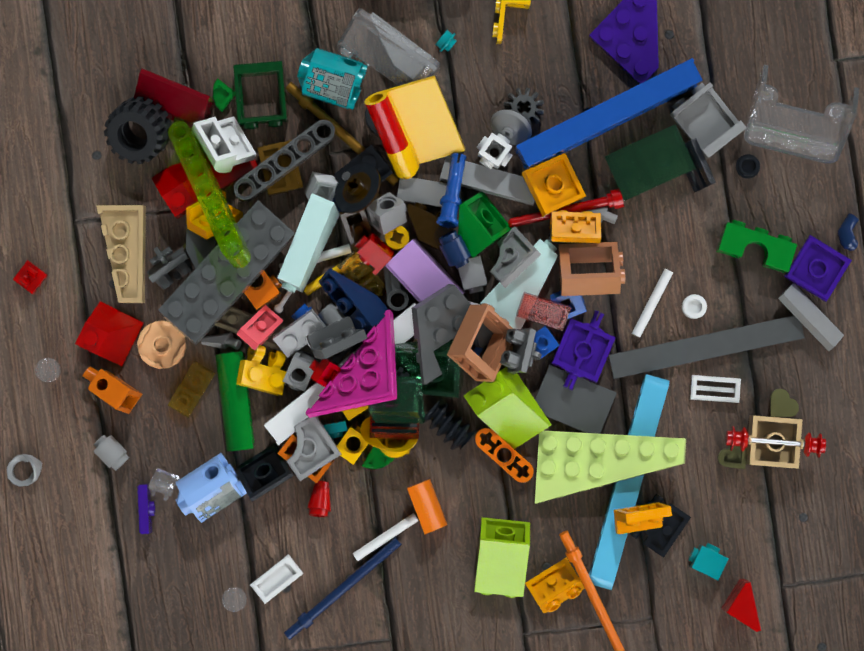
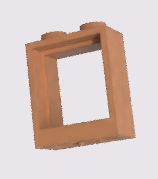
M617 242L559 244L558 264L561 296L620 294L621 284H625V269H620V266H623V252H618ZM612 262L613 273L571 274V263Z
M486 303L470 305L447 355L475 381L494 382L502 365L500 363L501 356L504 351L509 350L511 343L506 342L507 330L513 328L506 319L500 317L495 312V308ZM484 324L493 335L481 359L471 347L481 325Z

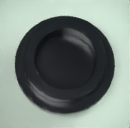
M751 154L743 155L736 162V171L742 178H753L760 171V162Z

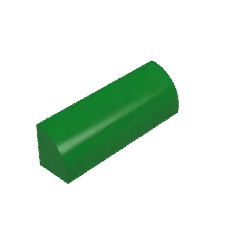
M244 351L217 354L215 357L226 452L254 449L255 442L249 389L236 384L240 361L245 360Z

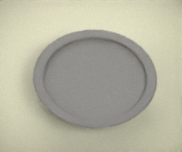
M500 110L494 113L491 118V127L494 134L497 136L500 133L510 140L509 144L518 145L531 138V126L521 114L512 110Z

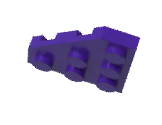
M622 0L589 35L638 84L647 81L659 68L657 0Z

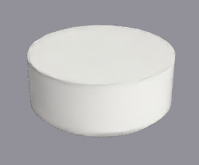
M689 295L682 302V312L690 319L700 318L706 312V301L700 295Z

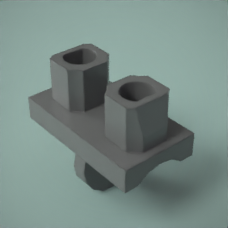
M158 246L155 247L153 250L156 256L149 260L154 267L148 270L147 274L152 283L156 282L163 290L174 282L168 274L169 271L176 268L181 276H185L192 271L187 252L183 247L174 253L170 247L163 251Z
M532 328L507 330L506 342L514 344L512 352L504 351L501 356L500 363L508 367L507 372L512 374L527 373L528 367H532L533 360H541L542 354L535 351L537 343L534 342L536 330Z

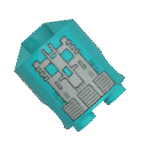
M316 48L303 58L299 67L297 78L302 88V95L342 108L354 109L356 101H358L362 89L360 86L365 78L368 65Z

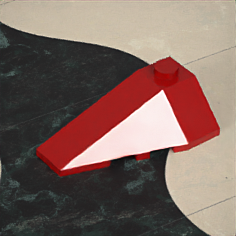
M204 156L171 165L151 179L173 215L179 219L186 214L188 206L220 190H224L257 167L258 164L254 159L233 166L231 172L219 173L215 171L208 157Z

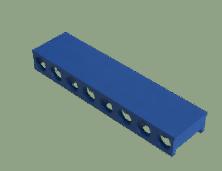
M691 58L516 145L514 151L518 154L525 170L582 145L696 88L697 83L703 80L694 64V59Z

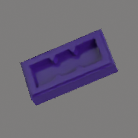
M140 484L137 486L139 533L150 534L152 533L151 516H155V502L151 501L150 484Z

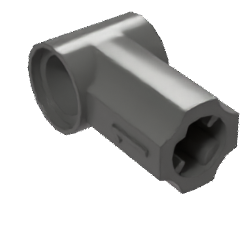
M384 266L388 307L395 313H401L409 306L408 290ZM395 295H401L405 298V303L401 307H395L391 304V300Z

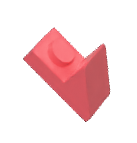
M265 305L240 328L236 335L253 350H256L268 340L284 320Z

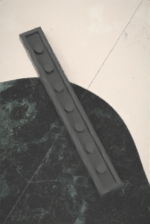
M795 316L611 354L608 357L613 379L799 340L805 337L801 322Z

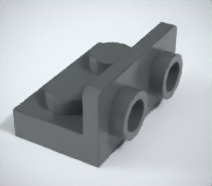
M344 317L306 337L315 359L329 358L368 339L364 329H355L350 317Z

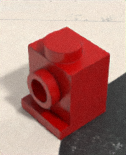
M373 232L368 237L364 235L355 244L360 260L367 266H373L372 273L374 275H377L392 259L394 251Z

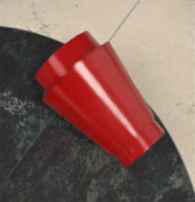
M318 481L315 483L307 506L310 516L326 518L328 517V512H331L329 482Z

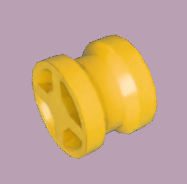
M399 226L386 233V244L392 250H402L409 243L408 231L404 227Z

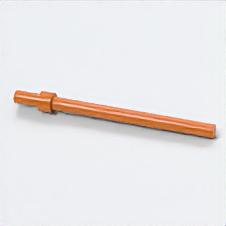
M568 531L560 533L559 536L566 549L565 554L568 561L573 563L614 651H625L581 559L582 553L579 547H575Z

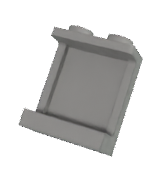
M711 82L706 86L703 83L699 84L691 91L692 97L687 101L682 98L672 106L674 111L670 114L689 140L697 139L706 160L747 128L741 120L738 121L713 90Z

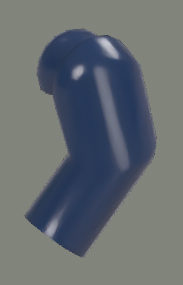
M850 213L838 229V237L844 249L854 251L858 247V241L855 240L853 229L859 219Z

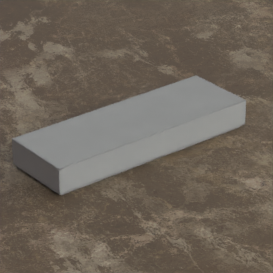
M795 283L791 284L778 298L828 351L833 349L844 336Z

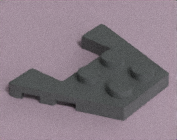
M454 284L446 285L411 308L414 339H417L418 342L416 359L417 363H420L421 373L418 375L419 383L423 385L428 384L442 374L434 351L455 338L471 305ZM484 324L481 325L474 340L475 347L478 348L487 345L493 335Z

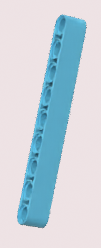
M645 374L628 435L655 437L669 387V380ZM644 474L614 483L589 572L594 586L612 590L628 534L616 533L614 510L636 506Z

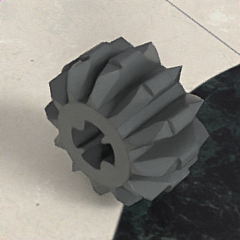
M517 88V97L509 93L507 97L511 102H504L503 106L519 113L520 107L518 105L528 104L527 110L530 112L524 111L519 114L525 117L532 127L530 120L538 124L540 120L536 115L544 114V110L537 108L542 106L544 102L543 100L534 101L539 95L537 92L531 97L528 96L530 88H526L525 95H522L520 88Z

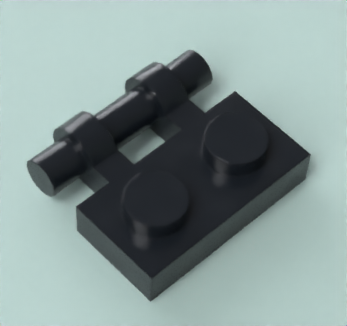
M655 494L651 501L648 500L646 504L662 503L664 498ZM671 503L669 506H671L672 516L663 517L661 528L629 533L635 539L639 537L641 532L647 534L648 536L643 544L663 558L691 518Z

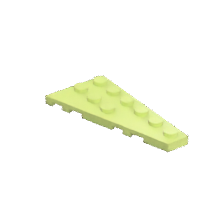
M542 431L539 433L535 504L685 464L686 439Z

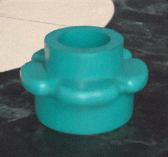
M448 30L445 31L435 44L441 49L439 52H442L444 49L448 52L457 41L453 38L456 35L455 33L452 34Z

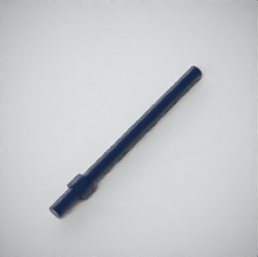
M395 537L310 611L302 613L297 618L298 621L284 632L285 636L291 640L302 629L309 628L314 623L313 620L399 548L402 544Z

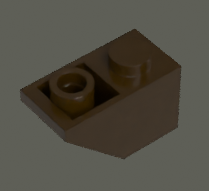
M415 202L414 206L408 204L407 212L419 242L441 251L438 239L449 233L452 228L442 227L437 224L436 221L440 217V212L433 215L427 212L428 207Z

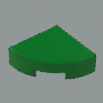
M217 78L213 86V99L217 108L223 113L235 98L236 93Z
M373 447L362 466L368 469H380L389 465L394 458L386 456L379 448Z

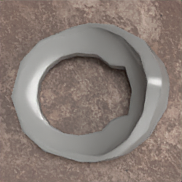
M17 455L7 466L8 479L19 487L29 486L38 480L42 469V462L32 455ZM21 461L30 462L34 471L24 481L18 480L13 472L15 465Z

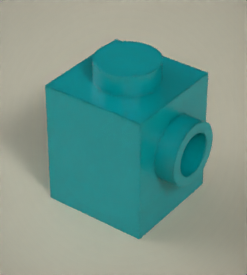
M707 543L705 547L700 544L698 548L694 547L688 561L691 562L689 565L691 568L719 580L729 558L719 554L720 548Z

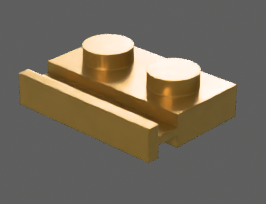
M292 140L258 147L261 163ZM283 155L278 158L277 162L281 167H288L292 160L289 156ZM295 168L268 188V195L271 196L303 188L299 168ZM263 170L265 182L271 179L272 174L268 170Z

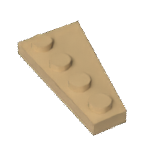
M96 205L102 222V233L107 244L108 259H110L113 270L112 276L118 303H145L146 206Z

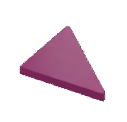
M386 310L383 319L367 334L368 339L362 341L363 344L355 354L352 353L340 368L341 371L333 381L330 380L318 395L319 399L312 408L306 410V415L309 418L397 399L394 318L391 310Z

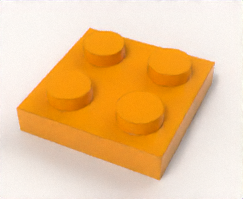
M566 153L522 172V176L542 217L586 197Z

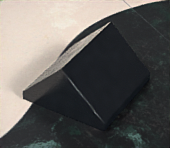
M276 443L234 468L252 502L295 475L288 462L277 454L280 448Z

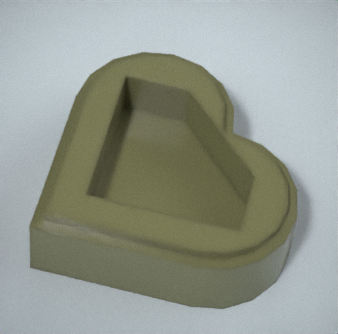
M775 389L770 395V417H792L798 413L799 405L797 401L791 399L786 390Z
M730 446L722 449L717 456L719 464L724 467L745 469L747 448L743 452H741L739 446H734L732 451H730Z

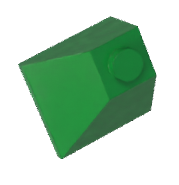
M479 192L459 205L458 235L461 234L473 258L512 229L484 192Z

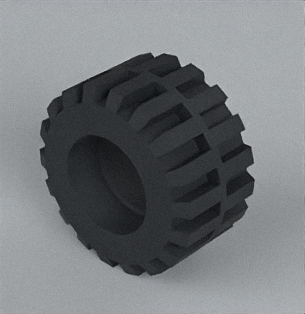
M138 96L136 99L132 97L121 103L108 116L109 119L105 122V127L107 128L104 130V136L108 137L106 143L108 146H112L111 151L113 154L116 152L119 154V159L124 160L126 158L128 163L131 164L135 161L137 164H143L145 161H151L168 144L169 137L172 134V130L169 127L172 124L171 120L166 119L168 116L166 110L164 112L161 111L160 108L162 106L159 103L154 105L152 104L153 100L150 98L144 101V97ZM129 121L140 124L146 131L147 139H141L134 135L130 129Z

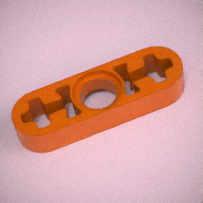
M482 428L476 433L475 442L477 446L516 481L524 483L533 477L534 470L532 465L492 429ZM481 433L485 435L491 433L490 439L495 444L497 440L502 442L501 445L495 448L493 454L488 451L492 448L489 444H480L482 440L480 437ZM501 448L510 450L511 459L508 462L498 460L497 453ZM516 456L520 458L516 462L519 466H528L527 473L529 475L527 477L521 476L519 478L517 477L518 470L512 467L511 470L507 468V466L513 463Z

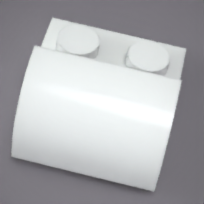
M234 116L217 121L216 117L193 123L192 131L215 171L219 173L231 172L233 166L255 159L256 152Z

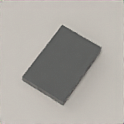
M549 365L535 397L536 402L546 417L585 433L600 434L617 393L578 377L573 390L568 389L569 385L567 388H564L563 385L569 373Z

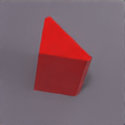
M739 579L721 609L754 631H761L751 582L746 579Z

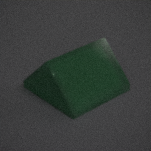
M396 376L397 399L369 405V413L375 423L424 424L421 377Z

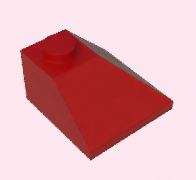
M100 301L85 322L75 344L123 366L144 322Z

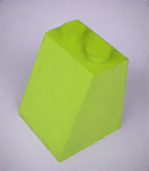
M481 518L474 592L483 595H504L509 598L524 596L530 548V522Z

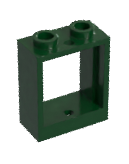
M273 61L233 65L238 124L244 126V129L259 128L258 124H268V127H281L283 122H288L283 62ZM278 75L281 115L245 117L242 77Z

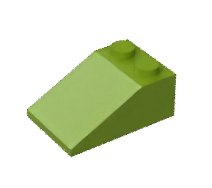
M505 367L498 372L494 382H483L463 396L475 414L515 449L552 424L519 375L507 372L508 367Z

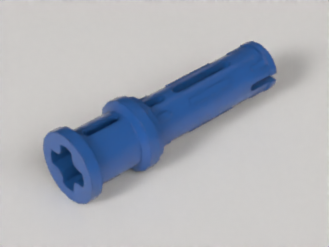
M458 153L451 154L446 192L440 199V204L442 205L441 214L436 221L442 227L456 228L459 224L457 214L459 205L462 204L459 195L465 161L467 159L464 154L460 155L459 163H457Z

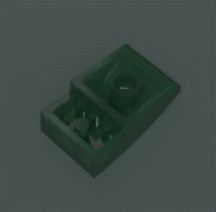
M676 125L605 156L624 201L630 200L696 169Z

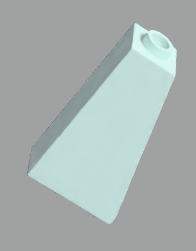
M313 193L311 194L278 275V280L282 283L281 287L292 293L298 290L303 293L340 216L334 202Z
M539 239L534 245L541 255L506 288L499 282L480 303V305L486 303L494 307L495 312L500 317L506 319L513 329H522L558 257L555 253L557 248L547 239L544 242Z

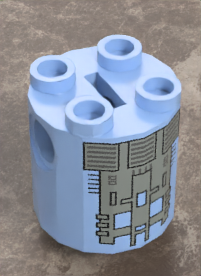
M220 453L176 481L179 493L178 498L175 500L185 516L194 513L202 523L247 494L241 481H238L236 478L238 475L233 466Z

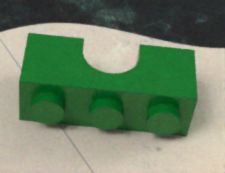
M737 220L724 224L716 252L739 259L743 256L745 247L748 244H757L762 247L765 253L763 267L782 273L789 272L797 248V244L792 243V238L780 234L778 238L768 235V230L759 227L751 230L745 228L746 223Z

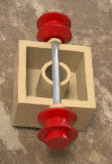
M749 415L748 431L743 427L741 432H738L732 426L731 431L726 432L725 443L730 446V451L733 450L734 446H739L741 452L747 448L746 464L799 469L800 449H803L806 457H809L812 452L816 453L817 458H820L821 453L826 451V439H822L821 433H819L817 438H812L811 433L808 432L804 439H801L802 419Z

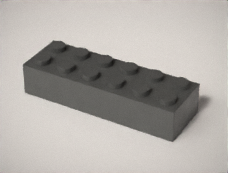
M257 201L158 309V312L196 346L294 238L295 233L260 201Z

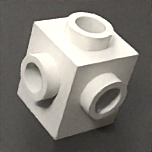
M491 133L489 138L484 136L477 146L480 150L478 152V156L481 158L479 162L490 170L493 167L498 170L500 165L505 167L513 156L509 153L512 149V146L509 145L510 140L500 133L497 136ZM491 149H497L499 155L492 157L490 155Z

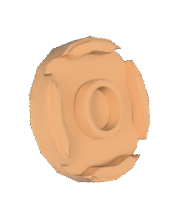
M155 321L148 324L140 332L137 341L138 352L142 360L149 366L157 369H166L178 364L184 357L187 348L185 336L168 321Z

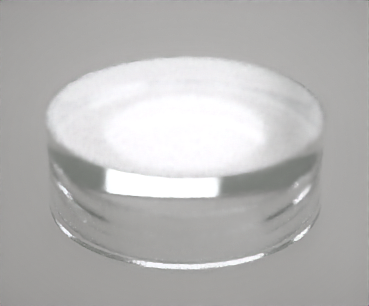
M44 358L37 363L35 372L41 381L53 382L59 378L61 367L55 359Z
M239 587L227 589L222 596V604L230 612L242 610L247 603L246 593Z

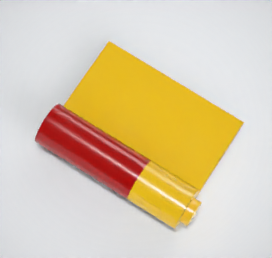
M435 75L376 92L365 99L366 108L398 178L410 179L415 176L419 169V164L465 151L464 144Z

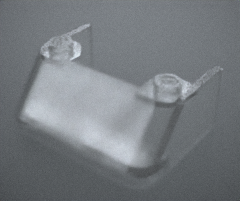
M358 8L337 44L338 50L343 56L350 60L352 57L361 59L398 86L434 75L437 78L440 74V63L435 58L361 8Z
M764 64L754 91L747 119V128L744 134L746 142L753 146L821 163L831 164L836 162L841 155L857 115L859 88L854 87L848 104L840 102L827 105L824 113L778 103L779 93L777 89L766 84L769 65Z

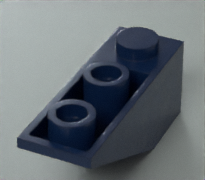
M331 268L319 280L323 290L331 297L338 309L346 317L351 318L355 329H364L366 335L374 326L376 327L385 316L386 310H389L377 295Z

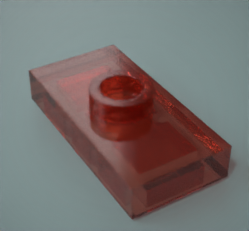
M524 292L516 316L563 331L571 307Z

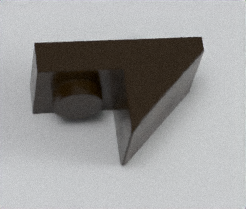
M364 210L353 214L344 211L339 212L355 254L358 251L355 244L364 235L368 237L372 233Z

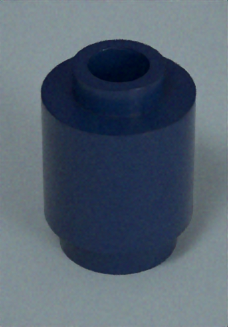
M456 230L438 239L440 242L439 247L449 267L455 266L457 269L469 263L468 258L471 254L461 234L458 235Z

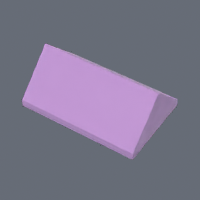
M417 239L411 240L385 265L419 303L448 284H454L462 294L465 293Z

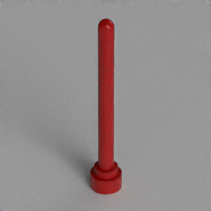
M619 188L610 190L606 197L571 204L554 212L561 210L584 212L606 206L619 209L624 207V202ZM541 212L510 218L508 225L513 228L514 226L518 227L549 220L551 213L542 217Z

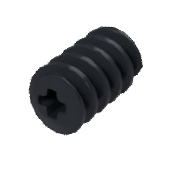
M440 399L424 416L422 421L425 423L431 420L432 422L429 427L431 430L439 427L436 435L439 437L446 434L443 442L453 441L451 450L458 447L461 449L477 431L473 430L468 433L470 424L466 423L461 426L463 418L460 416L454 419L456 411L453 409L446 412L449 404L439 405Z

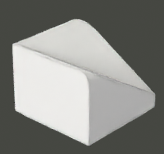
M312 171L305 189V195L308 200L313 193L333 201L338 182L332 175Z

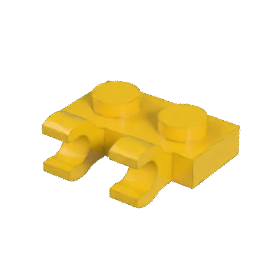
M260 345L256 350H253L249 346L247 360L240 361L236 384L276 396L283 395L285 382L282 381L286 371L281 370V367L285 363L286 355L278 350L276 353L270 352L268 366L260 364L265 355L266 347Z

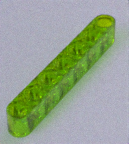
M183 121L175 122L168 131L170 140L220 250L233 267L243 268L250 262L251 254L204 151L187 123ZM227 231H230L228 235L224 236ZM240 250L237 255L233 256L236 251Z

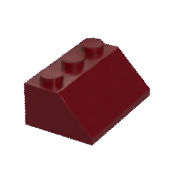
M141 68L134 99L138 96L144 97V101L148 98L152 99V104L156 105L159 103L162 106L160 108L162 112L166 110L168 114L166 119L174 121L175 118L184 121L183 126L192 129L193 123L208 119L214 105V101L210 96Z

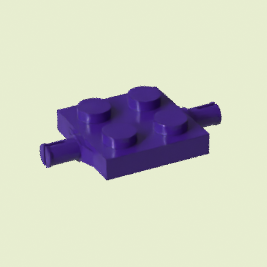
M594 311L590 323H581L572 318L569 320L559 344L560 346H558L551 363L569 373L563 385L564 388H567L569 385L568 389L573 390L577 377L586 378L595 383L599 379L616 338L599 328L604 316L603 313L599 314V311Z

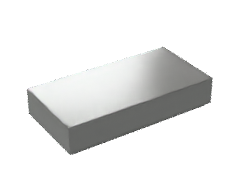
M400 178L397 198H401L404 202H417L422 205L442 208L440 199L445 195L447 183L418 178Z

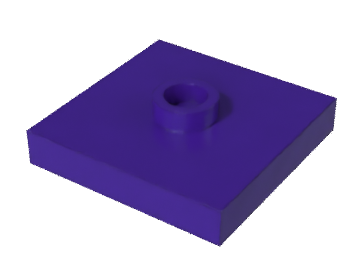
M809 235L792 262L789 272L784 277L824 302H827L852 260Z

